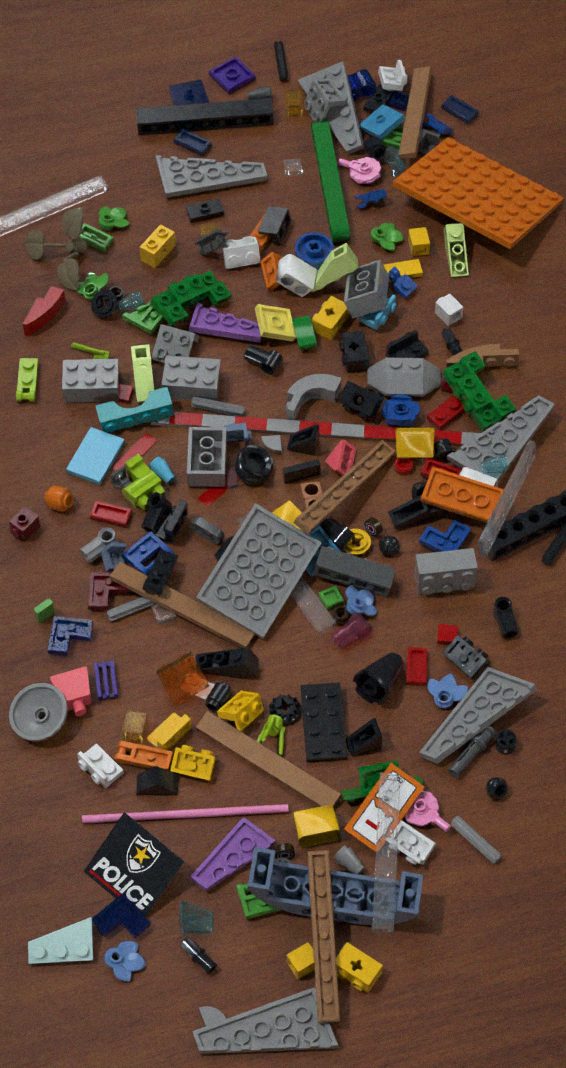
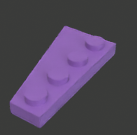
M197 302L189 326V332L261 342L262 337L258 323L245 318L237 319L230 313L226 315L219 313L218 309L212 307L208 309L203 307V304Z
M243 817L190 876V880L207 892L251 862L254 847L269 849L276 844V840Z

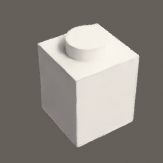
M448 294L436 301L435 314L449 327L462 319L463 306L451 294Z

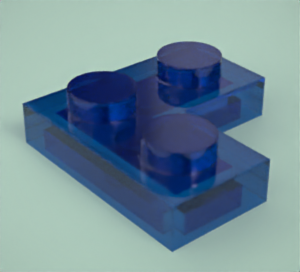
M54 616L47 648L48 654L67 656L71 639L90 641L93 620Z
M124 893L92 918V924L104 938L120 924L134 939L151 926L148 919Z

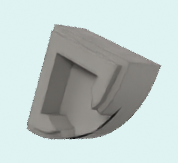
M280 435L261 436L264 447L275 454H282Z
M205 1006L199 1008L205 1026L226 1019L225 1015L214 1007Z

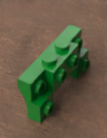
M208 271L201 275H198V273L193 276L188 275L178 283H171L167 287V291L152 297L150 303L165 318L170 327H174L177 321H186L188 314L184 310L185 308L204 300L206 296L215 307L221 300L228 301L231 293L222 281L218 282L212 272Z
M474 351L462 357L458 363L444 369L442 376L453 390L454 396L463 404L464 410L470 414L481 432H484L497 422L504 420L509 414H514L516 407L507 395L496 400L492 398L476 375L483 371L486 365L477 352Z

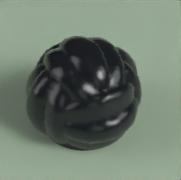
M427 482L413 484L411 489L413 499L423 494Z
M385 536L379 541L380 551L383 555L392 556L400 550L399 541L395 536Z
M491 778L486 784L487 795L490 798H502L507 793V783L503 778Z

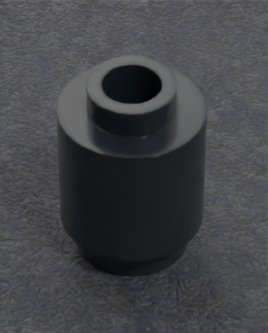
M369 137L365 141L364 149L371 158L380 160L385 156V146L377 137Z
M224 682L216 683L206 698L205 706L212 712L217 713L232 696L231 687Z

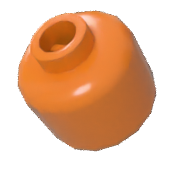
M53 485L44 495L47 507L64 512L68 510L74 502L71 490L66 487Z

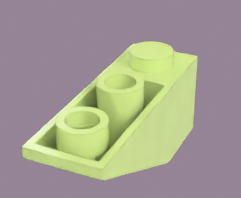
M462 223L447 224L443 232L451 277L469 276L464 225Z
M347 243L329 253L317 271L312 292L323 289L327 284L338 281L342 276L353 273L358 268V258Z
M149 344L131 346L137 403H144L148 398L149 391L154 390Z

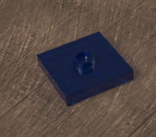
M201 79L169 86V92L174 105L209 103Z

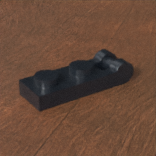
M160 549L148 577L145 579L142 590H151L156 595L161 596L176 565L178 555Z

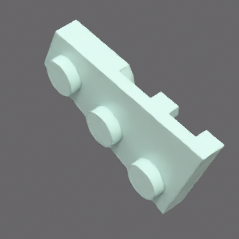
M92 917L29 941V964L93 961Z

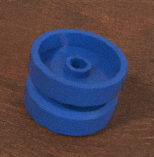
M311 232L304 234L295 243V256L319 270L329 253L333 250L331 239L321 233Z

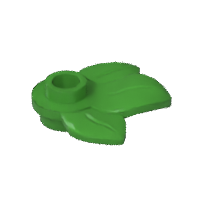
M105 206L99 210L100 217L98 222L104 230H111L113 227L123 228L130 224L124 219L127 214L124 208L116 207L110 209Z
M383 223L380 227H375L370 232L371 240L374 243L380 244L384 249L390 251L395 250L394 243L402 242L405 239L400 231L395 230V225L392 223Z
M89 272L84 282H78L79 290H76V292L84 295L87 300H92L94 295L107 285L109 280L108 274L104 273L98 277L93 272Z

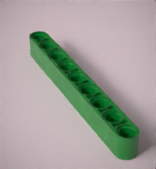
M329 122L311 123V132L332 243L350 241L349 225Z

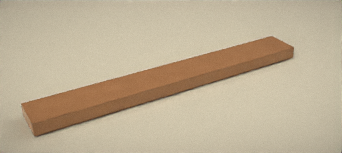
M431 66L414 68L398 154L400 159L417 157L432 73Z
M381 440L295 519L294 524L309 535L395 455L396 451Z
M122 562L118 563L110 575V580L240 648L248 647L255 636V633L168 586H165L161 596L156 595L151 590H142L145 579L148 576Z
M209 711L205 713L196 726L197 730L320 807L332 804L334 808L341 797V794Z
M329 850L307 851L318 1023L340 1022Z

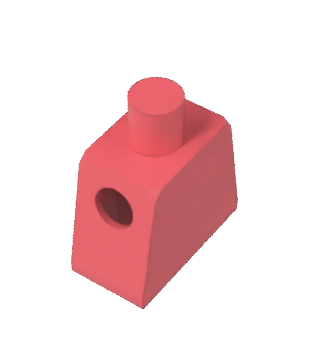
M87 667L51 676V685L57 687L65 696L68 711L73 709L75 716L86 714L85 706L92 703Z

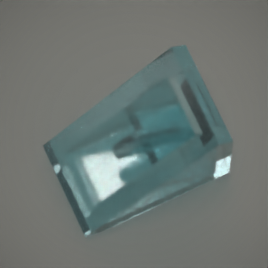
M184 901L179 902L180 934L212 933L213 912Z

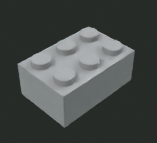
M381 259L358 266L353 273L347 274L344 303L352 318L362 317L386 308L389 274Z
M166 355L161 386L162 388L168 387L171 399L192 400L193 396L217 401L221 378V359Z
M118 359L63 360L62 394L64 403L119 401L120 370Z
M189 427L188 486L225 487L226 427Z
M474 548L416 554L414 579L417 594L430 595L436 592L448 593L454 590L466 591L475 588L478 567Z

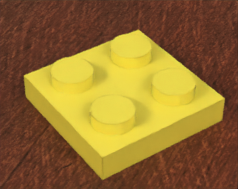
M257 304L255 312L261 337L286 341L295 340L296 334L290 309Z

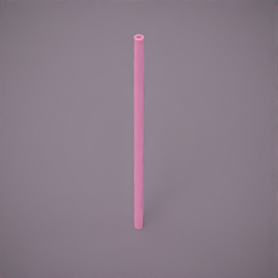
M288 804L126 814L135 821L287 813L289 809ZM123 813L82 815V823L118 822Z

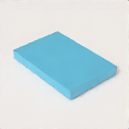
M91 427L66 468V473L101 485L123 447L125 440Z

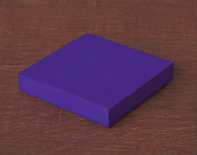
M236 56L209 71V76L228 94L256 80V75Z

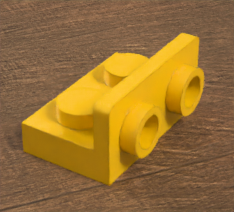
M241 690L223 705L217 713L219 718L235 721L237 730L242 731L264 711L259 693Z
M187 745L175 748L171 772L211 781L214 764L217 761V757L213 756L212 751L202 749L201 753L193 751L194 747Z

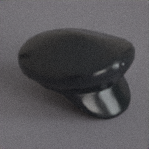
M248 445L242 448L237 455L235 471L239 479L252 486L261 485L268 480L273 469V459L270 453L258 445Z

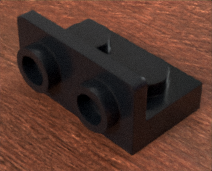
M414 330L406 333L396 341H391L386 348V357L423 358L428 355L429 350L418 339V331Z
M180 499L178 505L172 507L171 511L165 516L156 533L160 540L173 544L188 516L187 501Z
M457 635L443 651V654L474 679L485 664L489 665L491 663L487 660L489 655L480 648L478 651L472 647L474 643L466 636L461 638Z

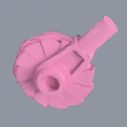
M365 157L357 159L358 161H347L340 158L338 161V165L349 168L350 177L358 184H371L381 177V174H379L381 172L380 163L374 158Z
M424 790L421 791L404 816L408 823L423 827L429 823L432 825L436 824L445 832H448L451 828L450 824L440 818L438 800L432 793Z

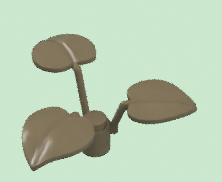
M83 207L69 209L62 216V229L67 233V237L70 238L66 244L44 243L45 235L40 230L30 231L25 239L27 253L32 259H41L45 252L44 247H66L68 252L73 253L64 258V263L59 264L57 268V276L60 283L72 290H79V265L72 258L79 256V253H85L87 250L86 241L79 238L83 226Z

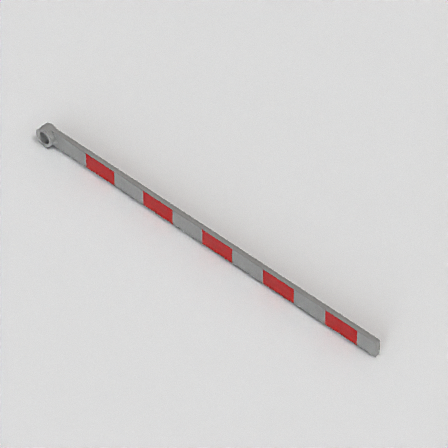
M174 412L175 415L151 421V425L185 428L224 427V425L232 423H246L247 430H251V432L291 435L318 424L319 437L372 441L383 440L387 442H396L395 428L396 431L399 428ZM435 430L434 443L440 439H449L452 444L451 446L461 447L465 443L468 444L476 439V436L481 433Z

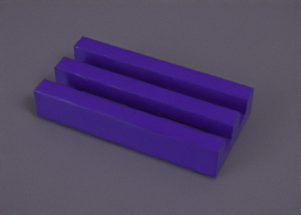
M109 660L110 662L108 663L102 661L100 664L94 662L98 700L118 698L113 660ZM106 668H110V669H111V677H112V685H113V693H112V694L109 693V685H108V677H107V669H106ZM99 669H103L106 693L104 695L101 693Z

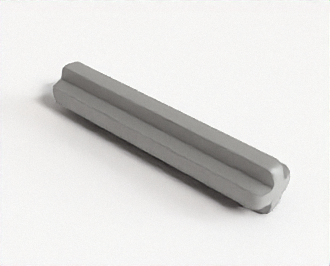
M193 396L191 401L192 407L240 417H243L245 414V407L196 396Z
M140 597L108 610L107 616L110 621H114L156 603L145 597Z
M456 816L452 820L451 826L492 863L495 864L501 859L502 855L460 816Z

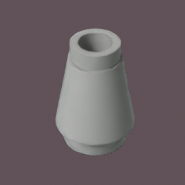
M344 845L334 855V858L337 860L336 863L353 874H359L365 868L351 847L348 848Z

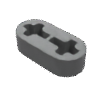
M197 516L190 523V527L195 533L214 544H219L225 537L220 528L202 517Z

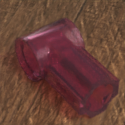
M356 613L348 619L347 624L333 632L331 638L334 644L342 649L355 639L366 637L372 631V626L360 613Z

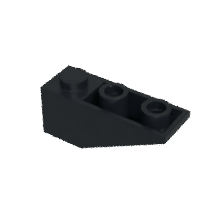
M248 647L201 653L196 655L193 671L195 673L232 678L255 677L257 675L259 658Z

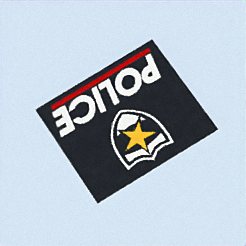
M124 812L84 869V872L143 921L180 869L184 860Z

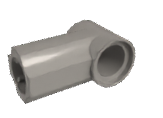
M108 527L101 529L98 537L80 549L84 559L92 563L102 555L101 551L110 542H117L115 531Z

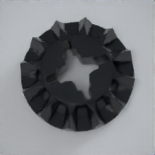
M107 289L97 292L91 302L93 313L103 318L112 316L114 310H117V303H119L116 298L117 295ZM103 300L108 302L107 308L102 307L104 305Z
M280 694L278 697L273 698L269 704L270 715L280 716L284 721L283 724L292 723L300 716L301 704L297 701L296 697H291L289 694ZM282 703L289 707L288 714H286L284 709H281Z

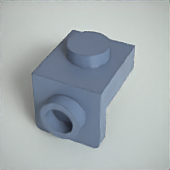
M246 423L224 425L227 430V442L243 440L245 447L248 446V441H252L251 430H247Z
M110 542L101 551L106 572H113L119 562L124 563L122 552L127 548L126 543Z

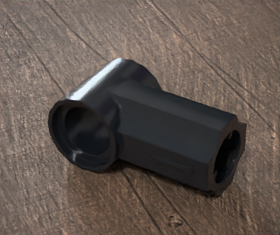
M249 345L244 354L245 360L260 366L269 375L274 374L283 361V357L277 351L271 350L267 352L254 345Z
M158 492L149 496L147 500L149 509L141 525L142 529L152 533H156L163 516L167 515L172 508L171 502Z
M332 517L326 518L321 523V528L342 550L356 536L344 524L341 525Z
M507 597L497 598L494 603L493 616L497 620L501 636L506 639L513 638L519 633L513 615L512 602Z

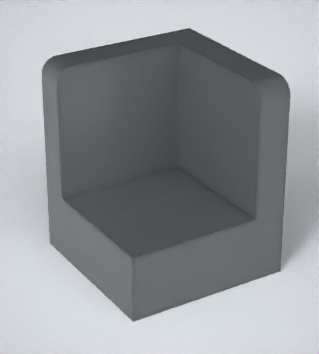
M422 129L417 153L426 155L439 144L440 135Z

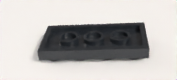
M340 682L300 685L306 762L347 760Z

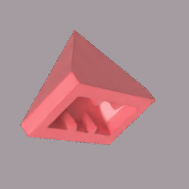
M343 439L326 458L325 462L334 471L343 476L353 467L356 448Z

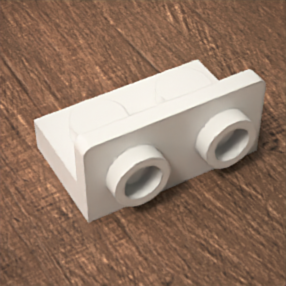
M97 743L84 754L81 751L77 753L79 767L83 771L87 770L91 774L93 781L97 785L101 784L105 789L124 774L123 769Z

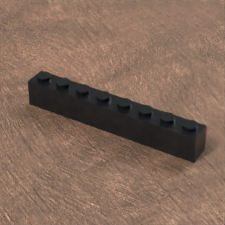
M271 98L136 108L138 135L180 132L182 129L199 131L273 125Z

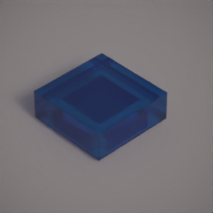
M395 91L388 107L405 111L409 95Z

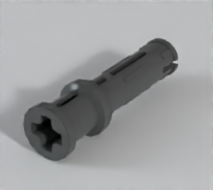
M488 726L471 738L469 746L449 767V773L458 778L480 751H484L487 748L488 742L497 736L496 731L491 726Z

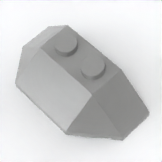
M385 358L367 368V385L376 388L385 396L407 395L423 397L441 386V374L438 367L424 358Z

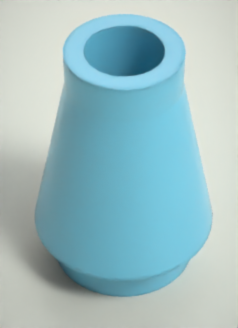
M156 457L149 464L151 470L167 484L175 480L176 476L164 458Z

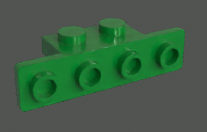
M396 760L357 767L360 787L341 790L343 800L354 802L361 797H367L390 763L399 768V762ZM420 776L412 777L424 786Z

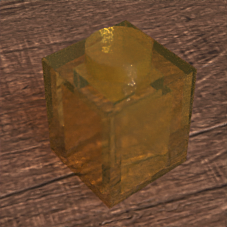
M285 90V117H302V90Z
M126 711L122 728L123 741L143 744L148 723L147 713Z

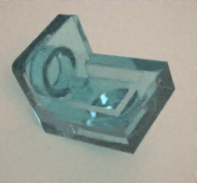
M389 146L386 149L385 161L392 165L391 175L396 176L399 172L404 171L406 159H400L398 155L399 150Z

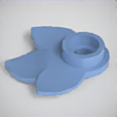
M353 585L348 586L345 591V595L348 598L346 606L348 612L355 616L362 613L374 616L378 610L372 605L374 602L372 592L365 589L358 591Z
M448 674L440 682L430 679L428 691L434 696L436 706L445 709L452 706L453 702L461 701L468 692V686H457L453 675Z
M121 942L117 948L108 949L104 955L105 964L113 969L115 977L121 981L130 982L131 972L139 971L146 967L143 957L136 953L139 944L136 942ZM112 955H116L118 960H114Z

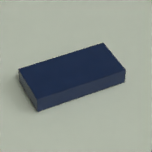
M453 95L441 107V109L467 124L479 114V110Z
M182 129L174 138V144L202 157L212 146L211 141L185 129Z

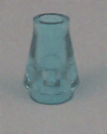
M134 291L118 301L121 312L135 309L145 304L140 291Z
M498 455L485 462H481L482 472L505 473V471L509 470L507 456Z

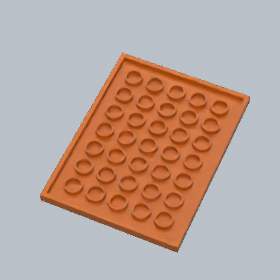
M449 137L393 180L392 184L396 189L508 249L514 247L559 207L564 197L556 192L546 189L542 185L529 180L527 177L502 166L498 162Z

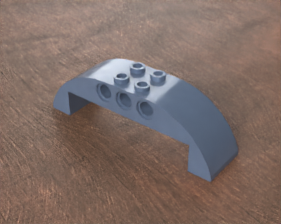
M254 847L248 890L258 899L275 908L311 917L308 866L274 861L275 850ZM330 870L333 921L358 925H392L412 920L418 916L423 880L422 874L402 871L400 881Z

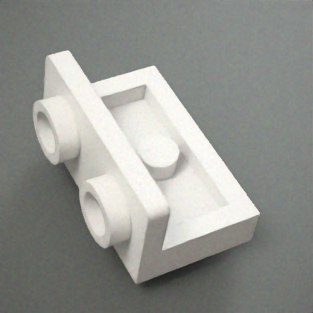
M397 60L396 68L379 66L378 74L382 88L388 91H402L403 86L407 84L408 78L402 61Z
M246 236L240 240L230 239L221 247L226 269L260 263L259 245L255 237Z
M402 820L391 837H387L385 840L390 844L388 847L398 854L400 851L407 855L405 859L414 865L417 862L424 864L437 844Z

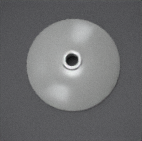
M35 683L25 687L16 695L11 703L9 710L11 727L16 734L28 741H42L52 737L61 729L66 720L68 712L66 698L57 687L51 684Z

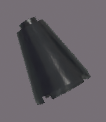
M390 652L357 672L353 678V683L356 682L357 685L355 688L357 693L369 703L379 702L377 705L383 704L388 699L404 666L402 657L397 653Z

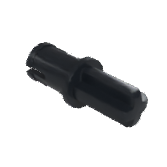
M444 328L441 335L447 344L446 348L451 351L453 356L462 352L463 350L459 345L460 341L455 338L452 330Z
M190 937L182 940L180 947L192 958V962H196L207 974L212 973L216 969L217 964L205 953L204 948L201 949Z

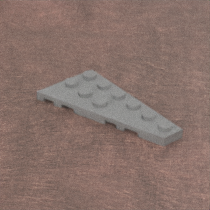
M342 61L298 79V82L307 94L313 80L330 78L346 102L344 106L330 107L325 121L329 122L331 130L348 154L363 149L364 145L345 63Z
M156 155V162L166 198L267 180L264 163L243 161L239 164L231 163L230 160L216 162V159L188 158L184 160L177 159L174 156H171L170 159Z
M538 395L514 414L511 413L506 416V419L502 422H497L476 436V439L470 443L462 445L455 453L452 452L447 455V460L461 468L468 467L496 478L499 482L552 412L555 404Z
M487 667L419 752L421 757L438 764L538 690L536 684Z
M315 987L192 1031L200 1054L338 1048V1043L330 1024L318 1023Z

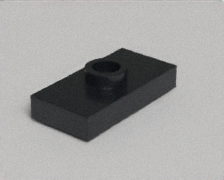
M379 84L363 106V110L372 114L381 105L386 106L393 97L394 90H385Z
M220 199L186 206L190 223L224 215Z

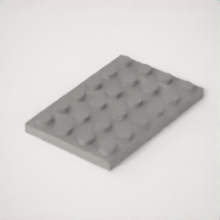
M255 503L195 600L263 639L322 542Z

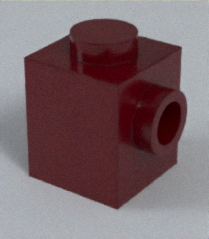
M24 506L9 521L11 534L16 538L26 541L40 527L39 516Z

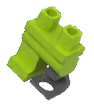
M139 453L125 462V466H122L110 475L112 486L121 489L123 496L131 502L134 508L139 506L144 511L149 508L147 500L155 492L165 497V490L161 486V479L143 462V458ZM126 473L133 480V482H130L129 478H127Z

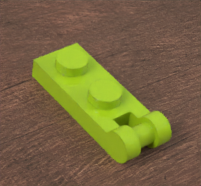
M20 358L16 402H22L23 400L35 402L38 358Z

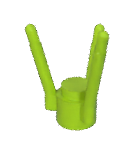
M78 343L71 344L72 348L93 353V359L110 358V351L98 350Z
M270 715L256 741L258 743L264 742L268 735L276 736L279 734V755L281 756L283 755L284 732L286 728L282 726L284 721L280 716Z

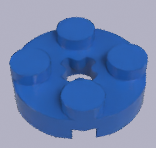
M394 395L391 397V400L384 401L382 415L388 425L413 426L419 417L420 407L417 401L415 403L407 395Z

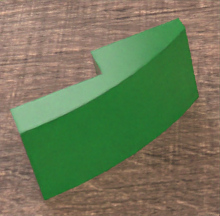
M310 315L292 319L299 349H309L317 346Z

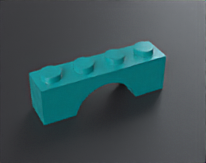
M168 387L149 391L147 400L135 408H123L114 401L96 405L102 431L106 433L175 415Z

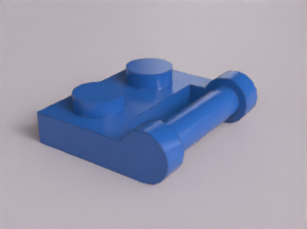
M150 531L126 550L122 556L134 569L148 576L155 560L146 567L142 564L160 549L173 553V551Z

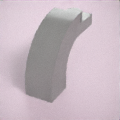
M314 374L295 382L287 392V404L285 407L287 420H295L301 406L308 400L318 398L335 403L341 391L342 378L329 374Z

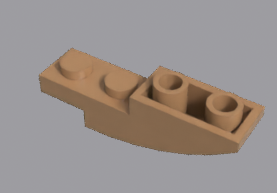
M500 343L488 344L464 350L446 360V368L458 363L462 357L476 351L486 365L485 367L518 366L519 349H500Z

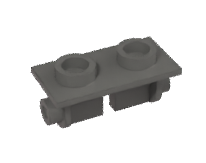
M221 229L212 230L210 234L201 236L194 244L199 245V253L201 255H208L226 244L225 236L229 232H224Z

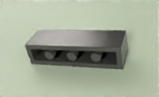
M322 546L313 575L348 586L353 585L355 588L365 589L374 594L387 597L396 569L386 564L375 563L370 559L356 557L351 553L337 551L332 547Z

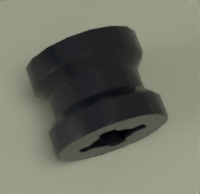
M440 439L434 443V451L437 453V459L440 462L448 461L447 455L452 452L455 453L454 449L451 448L452 444L449 439Z
M509 729L498 732L495 747L499 753L508 755L514 751L517 741L515 733Z

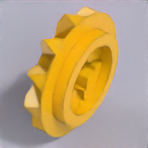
M350 529L356 535L353 541L359 542V547L355 544L352 545L351 540L342 551L351 553L356 557L359 554L364 555L370 549V536L361 529Z

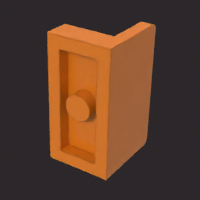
M271 252L260 261L266 287L271 291L280 285L276 282L279 260L283 258V256Z

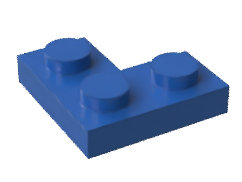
M456 520L453 521L446 533L428 525L419 539V544L435 552L459 550L471 533V528Z

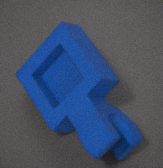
M426 113V116L429 117V122L423 121V126H432L435 128L434 132L441 136L443 134H451L453 131L451 127L437 120L432 114Z
M378 189L363 195H356L355 199H362V203L357 205V208H364L368 201H372V203L381 202L382 198L387 197L386 190Z
M395 266L389 271V279L395 283L392 288L405 300L418 286L406 274L401 276L400 271Z

